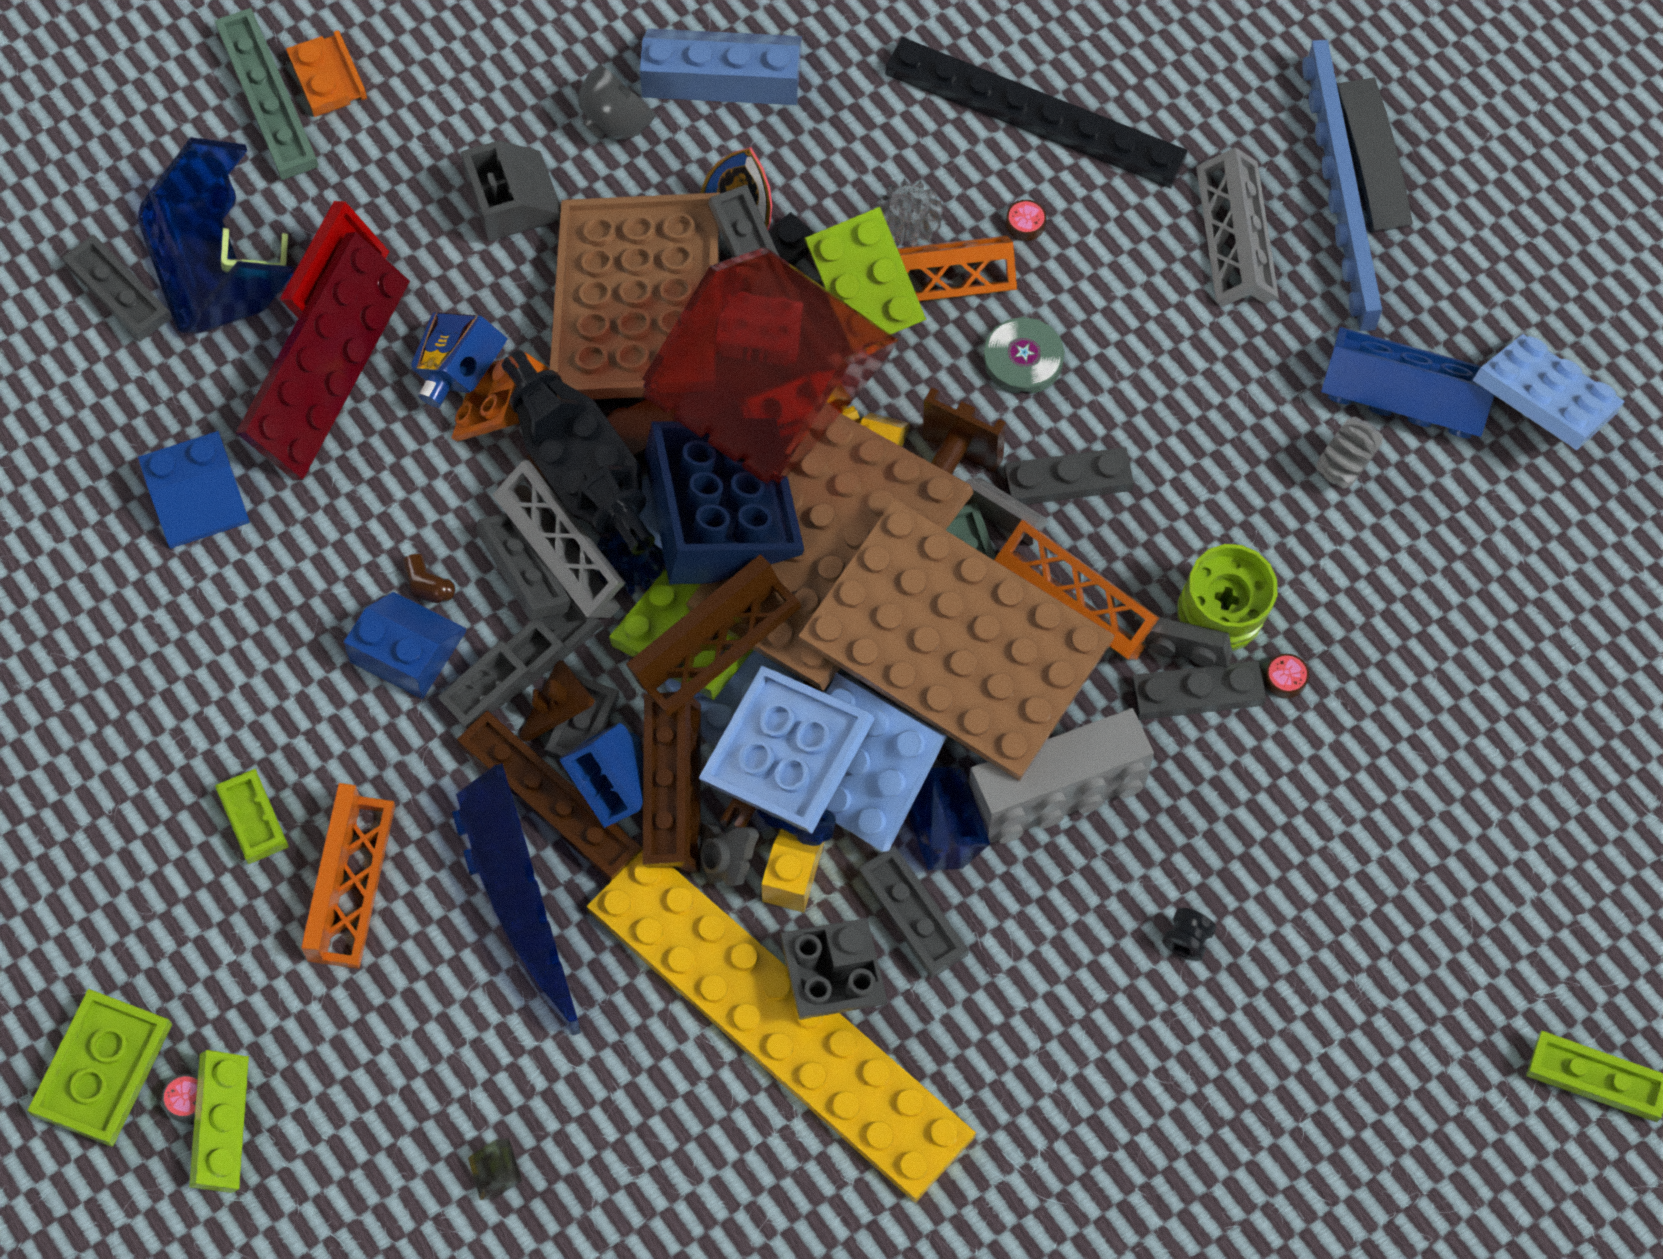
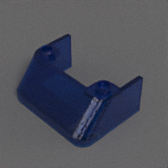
M190 137L140 204L138 211L139 227L175 326L182 333L200 334L263 312L294 274L292 266L237 261L229 272H225L221 268L223 228H225L223 219L233 208L236 201V193L228 175L248 151L245 144ZM229 239L227 259L237 260Z

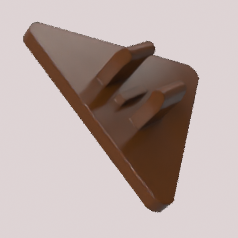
M559 660L555 664L542 692L538 689L533 690L532 705L534 708L519 735V738L525 743L589 709L595 702L592 695L563 660Z

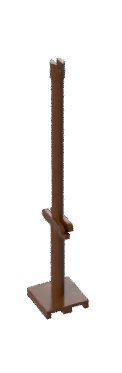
M931 387L924 399L923 439L940 446L931 463L953 474L963 457L996 473L1003 461L1006 422L998 419L994 427L976 419L975 407L962 401L957 409L939 401V390ZM804 680L803 684L821 691L820 689L816 688L815 686L811 685L810 683ZM732 798L719 821L728 829L735 815H738L739 817L734 824V829L746 827L756 808L736 798Z

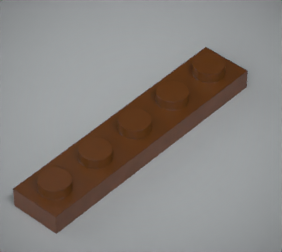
M488 710L457 738L458 746L610 882L642 851V847L615 823L604 828L584 796Z

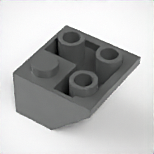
M868 918L780 933L799 1020L887 1004L888 1001Z

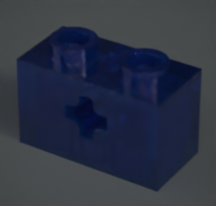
M963 767L931 768L908 815L928 870L963 869L991 843Z

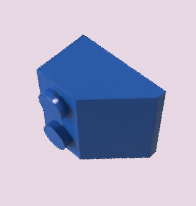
M219 431L138 456L151 499L170 549L250 523Z
M392 592L365 608L343 643L350 663L424 699L466 633V628Z

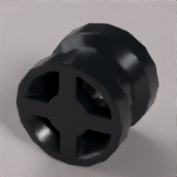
M1178 908L1173 917L1175 925L1172 930L1166 931L1162 943L1168 950L1182 958L1191 961H1201L1206 952L1204 944L1207 939L1213 937L1217 927L1210 918L1195 910Z

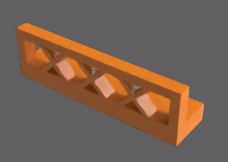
M1008 236L897 248L907 273L910 270L921 269L931 277L921 291H915L919 301L1017 290L1014 245ZM1005 259L1007 281L989 282L979 274L989 261ZM980 262L975 269L967 264ZM960 264L971 273L961 286L950 287L940 279L950 265ZM940 267L935 274L927 268ZM975 278L982 282L981 284L970 285ZM936 282L943 287L931 289Z
M1025 520L1020 521L994 559V561L1114 634V640L1110 647L1128 660L1138 659L1146 647L1143 641L1159 620V617ZM1026 533L1038 541L1040 560L1030 561L1015 550ZM1047 549L1057 555V557L1048 558ZM1065 561L1071 565L1074 584L1064 586L1051 577L1049 563ZM1080 573L1089 578L1091 581L1081 582ZM1098 585L1104 589L1108 609L1097 610L1084 601L1082 588ZM1114 597L1126 606L1115 607ZM1133 610L1144 618L1145 621L1136 634L1132 636L1118 625L1116 612Z
M338 784L301 949L308 962L360 969L395 803L390 800L362 797L359 795L356 785ZM359 810L383 812L380 825L364 835L357 826ZM354 833L359 837L355 842H353ZM377 838L374 849L370 842ZM365 846L373 857L371 866L355 876L347 865L350 855ZM346 873L350 880L343 884ZM368 879L365 890L361 883ZM356 887L364 897L362 907L346 917L338 906L339 899L342 895ZM337 914L341 921L334 925ZM359 920L356 931L351 924ZM347 928L355 939L351 955L328 952L330 939Z

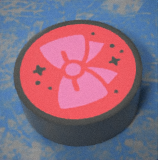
M182 1074L172 1078L165 1085L162 1092V1104L174 1120L179 1122L194 1121L198 1077Z

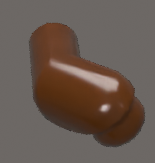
M411 554L403 559L410 590L415 597L432 603L448 602L454 597V583L450 579H443L440 576L427 573L422 554Z

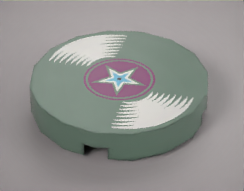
M1019 317L1006 320L992 330L985 343L984 365L989 377L997 386L1004 390L1020 394V391H1031L1030 394L1038 393L1053 385L1061 374L1065 350L1060 336L1051 326L1038 319Z

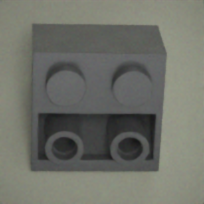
M500 140L461 151L465 177L488 242L560 221L561 205L541 151Z

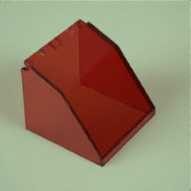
M763 247L709 266L642 379L645 381L643 397L666 413L672 409L678 411L674 414L673 418L702 438L706 433H709L711 435L708 439L710 445L734 462L738 461L741 457L744 458L746 461H744L742 467L765 484L772 479L780 483L810 453L825 434L828 426L836 420L840 413L843 414L891 354L899 340L770 249Z

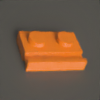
M339 30L334 32V36L325 39L323 36L286 48L289 61L314 117L351 105L350 101L358 98H361V100L367 99L366 90Z

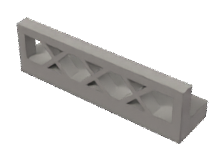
M1234 147L1196 166L1216 303L1224 307L1251 295L1267 304L1278 299L1279 296L1258 162ZM1225 167L1226 175L1218 189L1213 188L1211 174ZM1224 199L1230 201L1231 209L1223 223L1217 221V212ZM1229 233L1235 235L1236 243L1227 258L1222 255V246ZM1236 267L1240 269L1242 284L1228 290L1227 281Z
M522 460L492 496L587 618H611L621 607L614 599V595L624 586L625 581L568 511L530 461ZM525 477L532 484V492L526 485H519ZM544 508L552 509L556 514V523ZM567 538H574L580 545V554ZM592 569H599L609 583L604 586Z

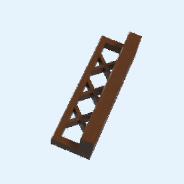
M760 554L627 662L626 665L640 687L669 717L802 608V605L778 580L771 564ZM774 592L785 601L774 612L760 613L761 603ZM736 623H749L748 633L740 640H726L728 630ZM702 651H716L714 661L707 667H693L694 658ZM669 678H682L681 688L667 700L657 690Z
M665 692L660 694L667 700L675 692ZM644 694L643 865L647 868L678 866L687 873H700L701 780L699 776L701 774V704L693 697L668 717L648 694Z

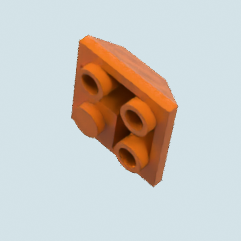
M524 352L537 373L550 370V368ZM512 356L508 357L512 364L519 368ZM504 359L492 362L476 388L470 393L465 394L463 404L455 416L456 425L451 437L455 441L459 442L520 423L518 414L511 409L509 404L510 396L515 390L516 385L501 366Z

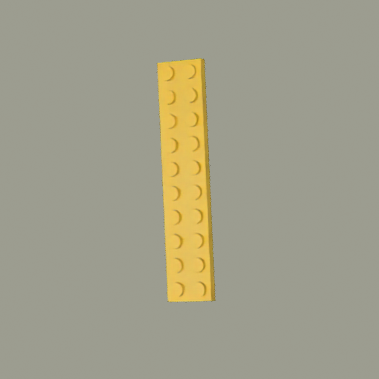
M642 850L587 905L588 912L913 1202L916 1203L976 1137V1132L840 1013L799 1020L787 966L675 868H647L643 865Z

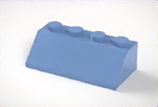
M648 28L642 40L640 61L642 98L797 105L802 36Z

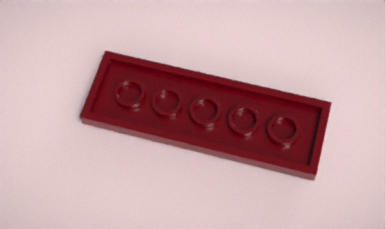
M350 232L344 235L235 432L292 480H303L410 283L409 279L358 233Z

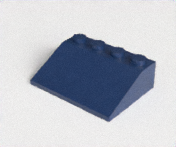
M775 421L651 422L644 458L669 584H712L733 577L760 554L771 565L803 555L804 545Z

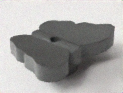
M703 824L700 829L702 840L700 858L708 883H721L724 880L729 886L742 885L750 868L748 860L753 857L754 846L759 838L758 831L753 827H738L729 833H723L716 824Z

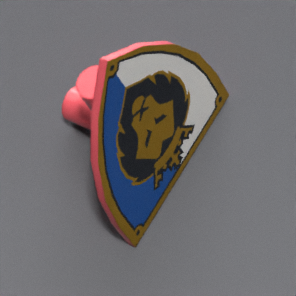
M751 147L734 151L719 160L708 172L700 193L720 192L721 194L747 184L767 230H769L773 205L770 185L764 168Z

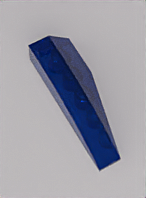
M503 763L494 765L456 794L460 809L452 811L458 836L467 834L471 845L470 849L463 850L469 874L471 876L479 873L483 890L497 924L516 960L535 989L571 1035H577L581 1033L564 970L558 957L559 954L552 929L547 920L540 888L534 876L530 854Z

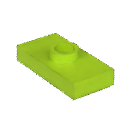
M256 769L215 785L248 865L289 848Z

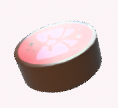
M1020 200L1010 206L1007 211L1006 228L1011 236L1021 241H1031L1040 237L1044 232L1046 212L1039 203L1032 200Z
M1280 654L1274 657L1269 662L1265 672L1267 688L1274 695L1281 698H1294L1304 691L1309 679V669L1306 663L1300 657L1293 654Z

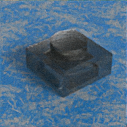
M509 1138L495 1139L468 1157L480 1200L495 1199L522 1181Z

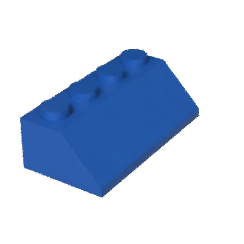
M1343 327L1339 328L1321 390L1322 393L1329 394L1328 398L1334 402L1345 405L1352 404V401L1368 405V410L1384 416H1390L1394 412L1408 416L1407 420L1418 426L1431 427L1432 423L1448 428L1447 431L1450 434L1461 438H1471L1472 435L1482 436L1495 396L1473 381L1482 367L1480 365Z

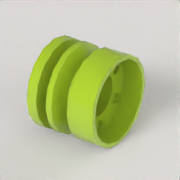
M1223 544L1208 549L1196 560L1177 601L1179 621L1229 633L1232 651L1246 647L1258 636L1278 596L1277 578L1271 564L1260 553L1243 545ZM1221 602L1226 604V610L1221 609Z

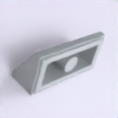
M983 478L967 479L966 483L971 485L973 495L965 505L977 502L982 516L1011 534L1021 520L1027 521L1042 532L1048 522L1046 517ZM1027 533L1022 538V541L1029 545H1033L1036 542Z

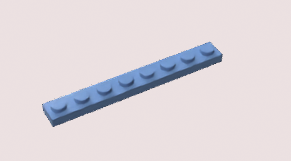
M1328 39L1312 41L1309 56L1303 58L1302 70L1304 80H1310L1312 88L1309 91L1311 113H1317L1318 118L1315 136L1317 145L1323 146L1325 154L1322 158L1323 177L1325 180L1330 179L1331 184L1328 196L1329 209L1331 213L1337 214L1338 219L1335 227L1336 244L1338 247H1343L1345 258L1342 260V275L1345 282H1350L1352 290L1349 294V310L1352 317L1357 316L1360 331L1376 330L1382 306Z

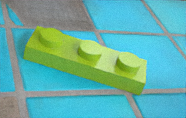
M1542 1030L1538 1034L1527 1070V1077L1656 1123L1661 1119L1663 1113V1073Z
M205 1050L199 1056L190 1188L227 1193L239 1190L249 1056Z

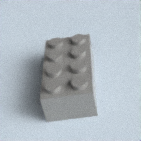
M1130 708L1049 738L1020 781L989 761L971 767L967 801L986 843L990 844L998 840L1002 844L1009 843L1021 837L1024 833L1023 831L1038 825L1042 829L1049 828L1061 822L1067 814L1078 810L1082 814L1088 813L1102 806L1103 801L1118 795L1119 798L1124 799L1139 793L1143 786L1146 785L1154 752L1134 709Z

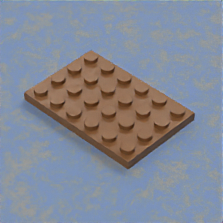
M720 192L561 200L550 370L557 372L562 382L591 399L715 394V341L718 322L721 231L708 202L710 197L718 195Z
M837 411L787 473L804 552L803 555L772 564L771 566L778 580L799 600L802 608L752 648L821 691L826 689L841 668L799 642L798 635L895 498L946 530L973 495L970 484ZM730 578L712 584H701L686 603L689 611L694 609ZM774 592L761 603L760 613L774 612L785 601ZM736 623L728 630L727 634L736 640H740L748 633L749 623Z
M894 498L798 635V641L1020 781L1113 642L1115 635Z

